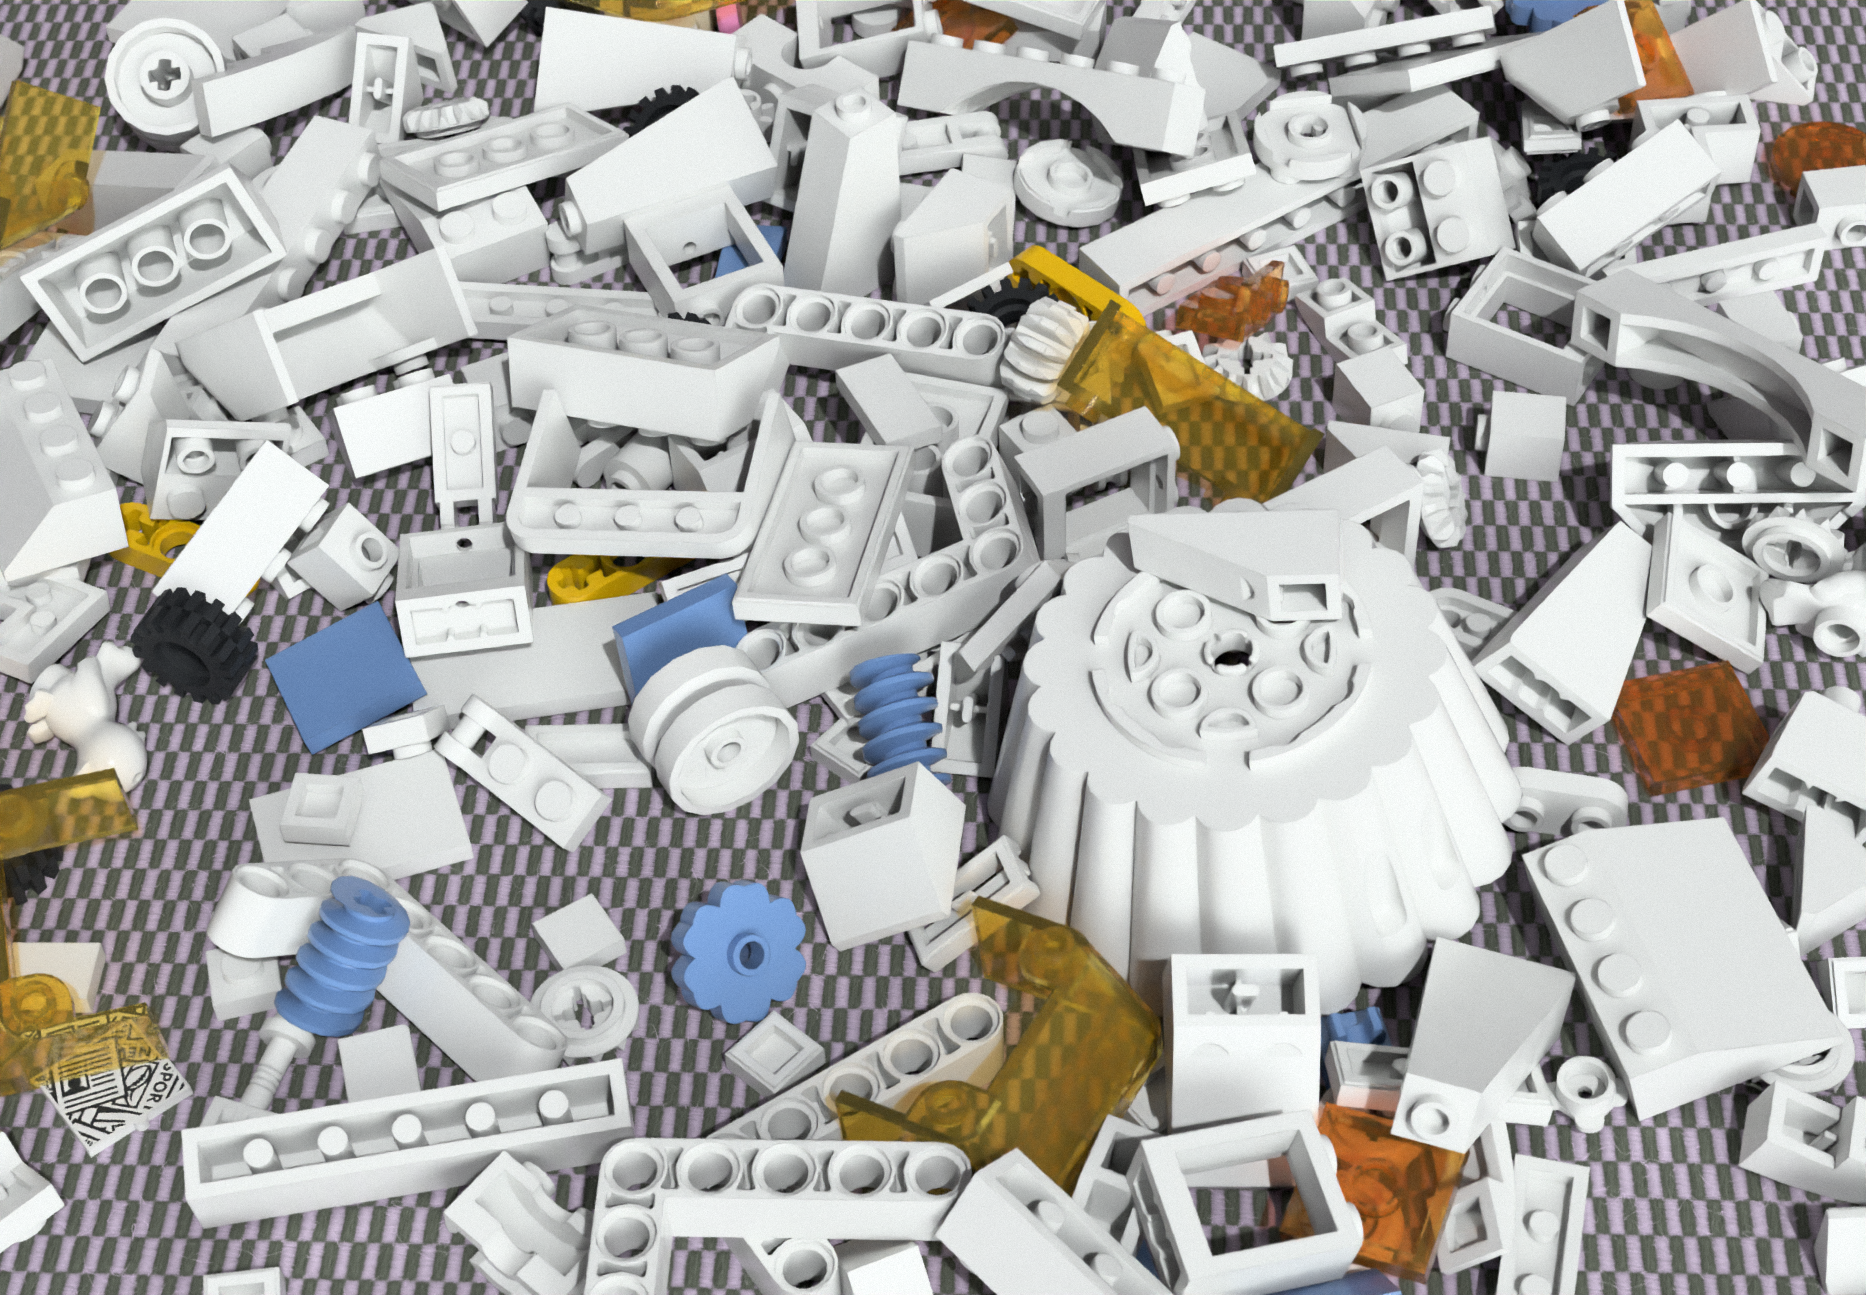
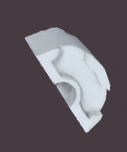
M503 1150L443 1212L445 1225L449 1233H461L478 1248L479 1251L469 1260L470 1263L495 1288L505 1295H567L586 1276L594 1213L582 1207L578 1208L574 1213H570L558 1206L550 1198L556 1192L553 1182L544 1171L531 1162L524 1161L520 1164Z

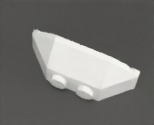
M1792 439L1659 440L1610 444V508L1635 533L1652 546L1654 525L1668 512L1747 557L1742 547V538L1745 528L1750 525L1755 513L1771 514L1776 506L1783 507L1789 513H1798L1804 508L1806 515L1814 519L1828 517L1830 529L1837 530L1849 517H1853L1866 506V488L1855 493L1805 467L1801 453ZM1790 540L1789 542L1792 544V551L1797 552L1798 546H1802L1801 542Z

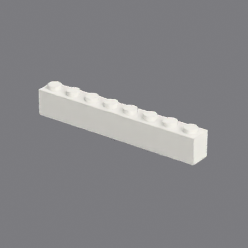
M1444 84L1406 92L1363 113L1368 128L1366 150L1360 159L1358 172L1352 177L1301 180L1295 184H1282L1271 177V168L1262 162L1254 165L1256 174L1245 177L1246 182L1237 188L1221 192L1213 191L1212 187L1200 190L1192 194L1191 198L1182 204L1162 208L1080 247L1079 270L1130 301L1144 317L1242 269L1243 259L1290 246L1367 208L1368 203L1360 174L1361 169L1460 142L1474 140L1477 135L1479 112Z

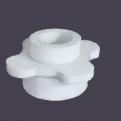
M1590 1056L1570 1058L1560 1067L1557 1081L1546 1083L1554 1105L1553 1110H1560L1574 1120L1575 1127L1584 1133L1600 1131L1604 1126V1117L1613 1107L1625 1105L1629 1096L1623 1080L1615 1078L1612 1069L1605 1062ZM1578 1092L1590 1093L1591 1097L1582 1098L1578 1095Z

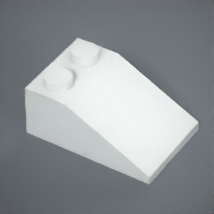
M379 177L382 189L419 254L445 245L458 281L502 284L550 266V250L547 246L545 234L546 230H548V222L526 185L438 212Z
M905 372L942 424L941 442L915 450L916 467L901 509L917 556H927L963 540L943 474L942 458L953 442L971 434L983 435L989 438L995 448H997L999 425L1003 424L1009 401V390ZM866 430L860 444L876 445Z

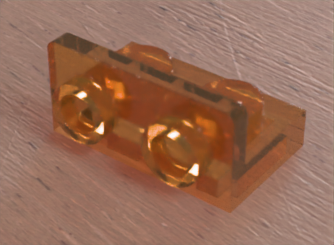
M1272 260L1247 279L1238 276H1220L1218 280H1213L1179 305L1176 328L1192 330L1193 332L1243 343L1259 329L1264 328L1269 321L1276 317V314L1283 312L1289 294V281L1282 279L1285 262Z

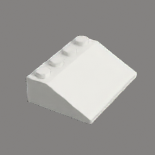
M1724 817L1590 829L1522 855L1533 900L1567 971L1576 973L1574 986L1618 1078L1623 1080L1629 1092L1628 1099L1639 1121L1843 1044L1842 1034Z

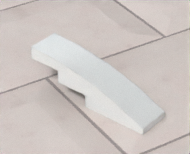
M346 25L260 49L261 55L226 64V71L191 80L200 134L215 137L301 108L352 84L357 42L355 26Z

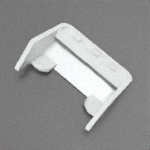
M1609 0L1504 52L1500 56L1507 81L1564 124L1577 125V129L1580 132L1594 130L1609 123L1633 122L1637 100L1749 95L1778 82L1756 0H1742L1664 38H1634L1624 0Z
M442 245L375 272L264 311L260 309L175 342V346L183 366L239 422L251 419L252 422L275 423L288 418L289 414L286 406L297 403L302 398L393 365L396 376L429 364L426 352L478 334L445 245Z
M543 389L506 513V523L515 543L524 551L542 554L723 559L751 552L793 442L796 441L781 394L768 393L744 492L571 488L581 449L556 390Z

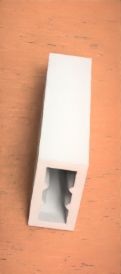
M546 7L533 113L566 103L587 113L641 105L639 101L645 96L651 102L655 101L657 98L654 90L662 87L669 95L671 93V85H681L685 91L688 87H691L701 94L723 79L733 76L739 88H741V80L748 81L750 77L753 52L751 48H746L747 36Z
M733 76L718 82L567 177L565 181V202L560 203L558 206L559 215L566 234L569 237L576 235L585 255L627 243L624 219L726 185L731 186L743 206L771 198L774 195L778 164Z
M859 85L813 110L784 266L785 287L864 297L895 279V256L891 251L890 243L895 227L902 220L896 112Z
M65 149L32 183L46 224L78 235L88 236L216 169L219 165L217 158L209 155Z
M1618 521L1580 547L1471 662L1479 678L1567 746L1611 719L1647 618L1646 609L1652 545L1622 521Z
M1437 937L1421 994L1390 1134L1465 1154L1528 1077L1534 1067L1558 1040L1575 984L1576 973Z

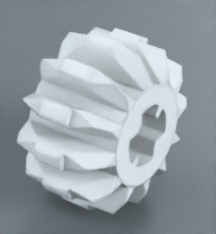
M1046 296L1030 304L1026 314L1021 316L1016 330L1011 334L1009 345L1004 351L1005 357L1000 365L1002 384L1013 389L1014 394L1030 402L1033 399L1043 405L1060 397L1064 387L1069 385L1071 376L1078 368L1080 358L1086 350L1085 344L1090 336L1089 318L1077 312L1076 307L1061 300L1056 302Z

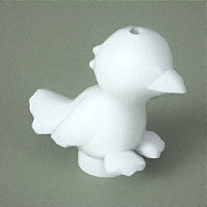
M1866 542L1857 550L1847 553L1845 563L1840 572L1830 575L1814 585L1773 578L1764 580L1760 585L1759 594L1761 601L1769 613V620L1772 625L1795 624V628L1799 633L1813 638L1816 646L1829 655L1849 657L1858 654L1862 658L1866 657Z
M105 641L102 643L97 656L85 657L77 664L74 672L62 664H53L38 676L31 688L29 702L24 705L26 710L24 719L28 723H33L27 731L30 741L38 744L50 740L55 735L76 749L77 766L67 788L69 791L82 793L93 789L101 794L121 795L133 790L146 773L147 751L145 749V732L136 731V722L132 721L127 726L115 722L117 711L115 688L121 681L135 672L141 664L140 658L134 656L133 648L116 646L111 641Z

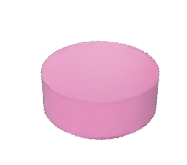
M715 0L719 32L732 34L743 26V19L739 0Z

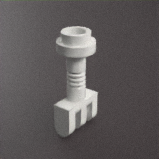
M276 1012L274 1017L264 1020L258 1033L262 1041L268 1046L240 1101L237 1102L215 1095L200 1127L278 1114L267 1110L273 1095L276 1093L279 1082L282 1081V1076L285 1075L293 1057L303 1059L311 1055L316 1045L313 1033L304 1031L289 1023L278 1012Z

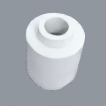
M637 432L605 464L603 471L607 489L666 490L673 483L668 435L648 437Z

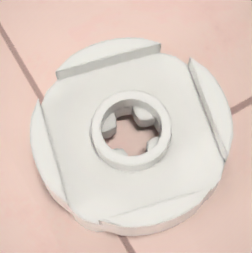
M1297 91L1283 94L1270 101V110L1262 116L1259 112L1256 116L1253 137L1254 151L1259 160L1271 168V177L1282 184H1295L1301 180H1323L1333 177L1349 178L1358 172L1360 159L1366 150L1367 121L1360 109L1348 102L1347 110L1342 106L1332 104V94L1321 91ZM1312 133L1313 137H1306L1302 134Z

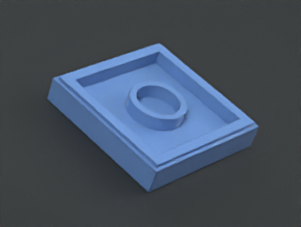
M727 573L612 626L631 706L635 697L650 677L673 659L698 648L719 645L736 648L738 642L747 634L745 620H736L734 616L732 600L737 590V584Z
M379 601L265 659L298 731L312 755L427 695L409 658H405L404 648Z

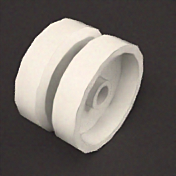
M162 17L141 22L119 38L108 55L104 79L110 102L139 139L158 150L181 153L180 146L200 133L191 80L226 71V64L228 63L205 31L188 21Z
M725 645L698 648L669 662L650 677L635 697L628 718L631 739L644 758L656 769L658 779L672 800L685 812L699 815L728 812L757 798L775 784L791 764L799 743L796 720L783 702L770 689V684L755 663L743 650Z

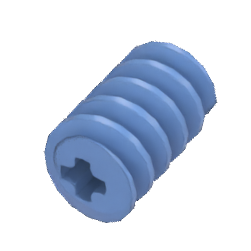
M914 653L894 654L867 660L854 666L849 672L851 685L860 690L854 696L855 710L865 715L858 722L859 735L870 740L862 748L863 758L869 764L875 765L867 772V779L917 761L931 772V765L947 758L946 749L928 747L926 745V740L942 733L943 728L941 723L922 721L921 715L938 708V700L934 697L918 696L917 690L933 683L934 678L933 673L913 671L912 665L921 660L920 656ZM931 772L945 786L952 782L951 774Z
M340 876L332 881L330 891L335 898H328L322 901L319 907V915L323 921H316L310 925L307 937L311 943H306L299 947L296 954V961L299 966L288 969L284 981L288 988L278 991L274 1000L278 1014L289 1023L304 1031L321 1036L340 1037L349 1035L360 1027L364 1010L374 1000L375 988L383 982L387 965L397 955L398 943L406 937L409 931L410 920L406 910L399 901L376 884L355 876Z

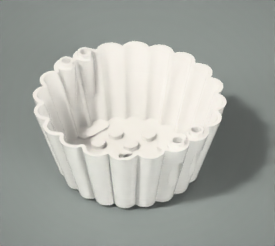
M1248 498L1228 499L1219 503L1211 510V512H1227L1232 510L1267 511L1261 503ZM1289 502L1277 505L1269 511L1314 508L1304 503ZM1181 506L1166 512L1204 513L1206 511L1198 507ZM1341 520L1343 543V617L1340 620L1270 621L1134 568L1128 527L1117 531L1108 539L1104 546L1103 557L1085 558L1072 565L1064 575L1060 596L1044 603L1037 612L1028 651L1025 655L987 806L990 818L999 827L997 839L1006 835L1018 843L1022 852L1018 858L1027 863L1031 872L1027 877L1037 885L1041 894L1020 910V921L1026 933L1036 941L1050 946L1068 945L1067 962L1071 973L1082 983L1096 989H1115L1129 984L1134 1000L1142 1009L1156 1016L1164 1017L1162 973L1171 954H1317L1320 1016H1329L1349 1006L1357 997L1361 983L1375 987H1396L1411 981L1423 969L1427 960V942H1436L1437 937L1454 940L1460 938L1473 928L1480 915V900L1475 887L1492 883L1501 877L1511 864L1513 849L1502 822L1510 819L1517 811L1523 794L1520 782L1505 755L1509 742L1507 725L1437 601L1430 592L1424 590L1407 558L1396 550L1377 548L1369 531L1360 523L1351 520ZM1226 651L1232 653L1244 651L1250 655L1248 667L1243 663L1234 666L1219 664L1216 667L1214 661L1220 654ZM1001 868L999 871H997L996 875L1001 873L1004 870V868Z

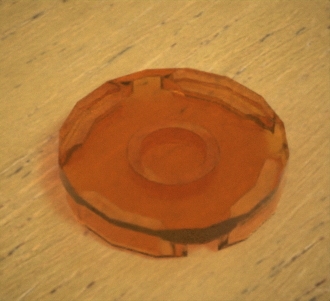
M1811 121L1792 126L1777 137L1772 149L1769 162L1772 179L1779 187L1782 181L1784 185L1791 188L1789 195L1796 198L1801 175L1804 171L1866 165V133L1855 127L1832 121Z

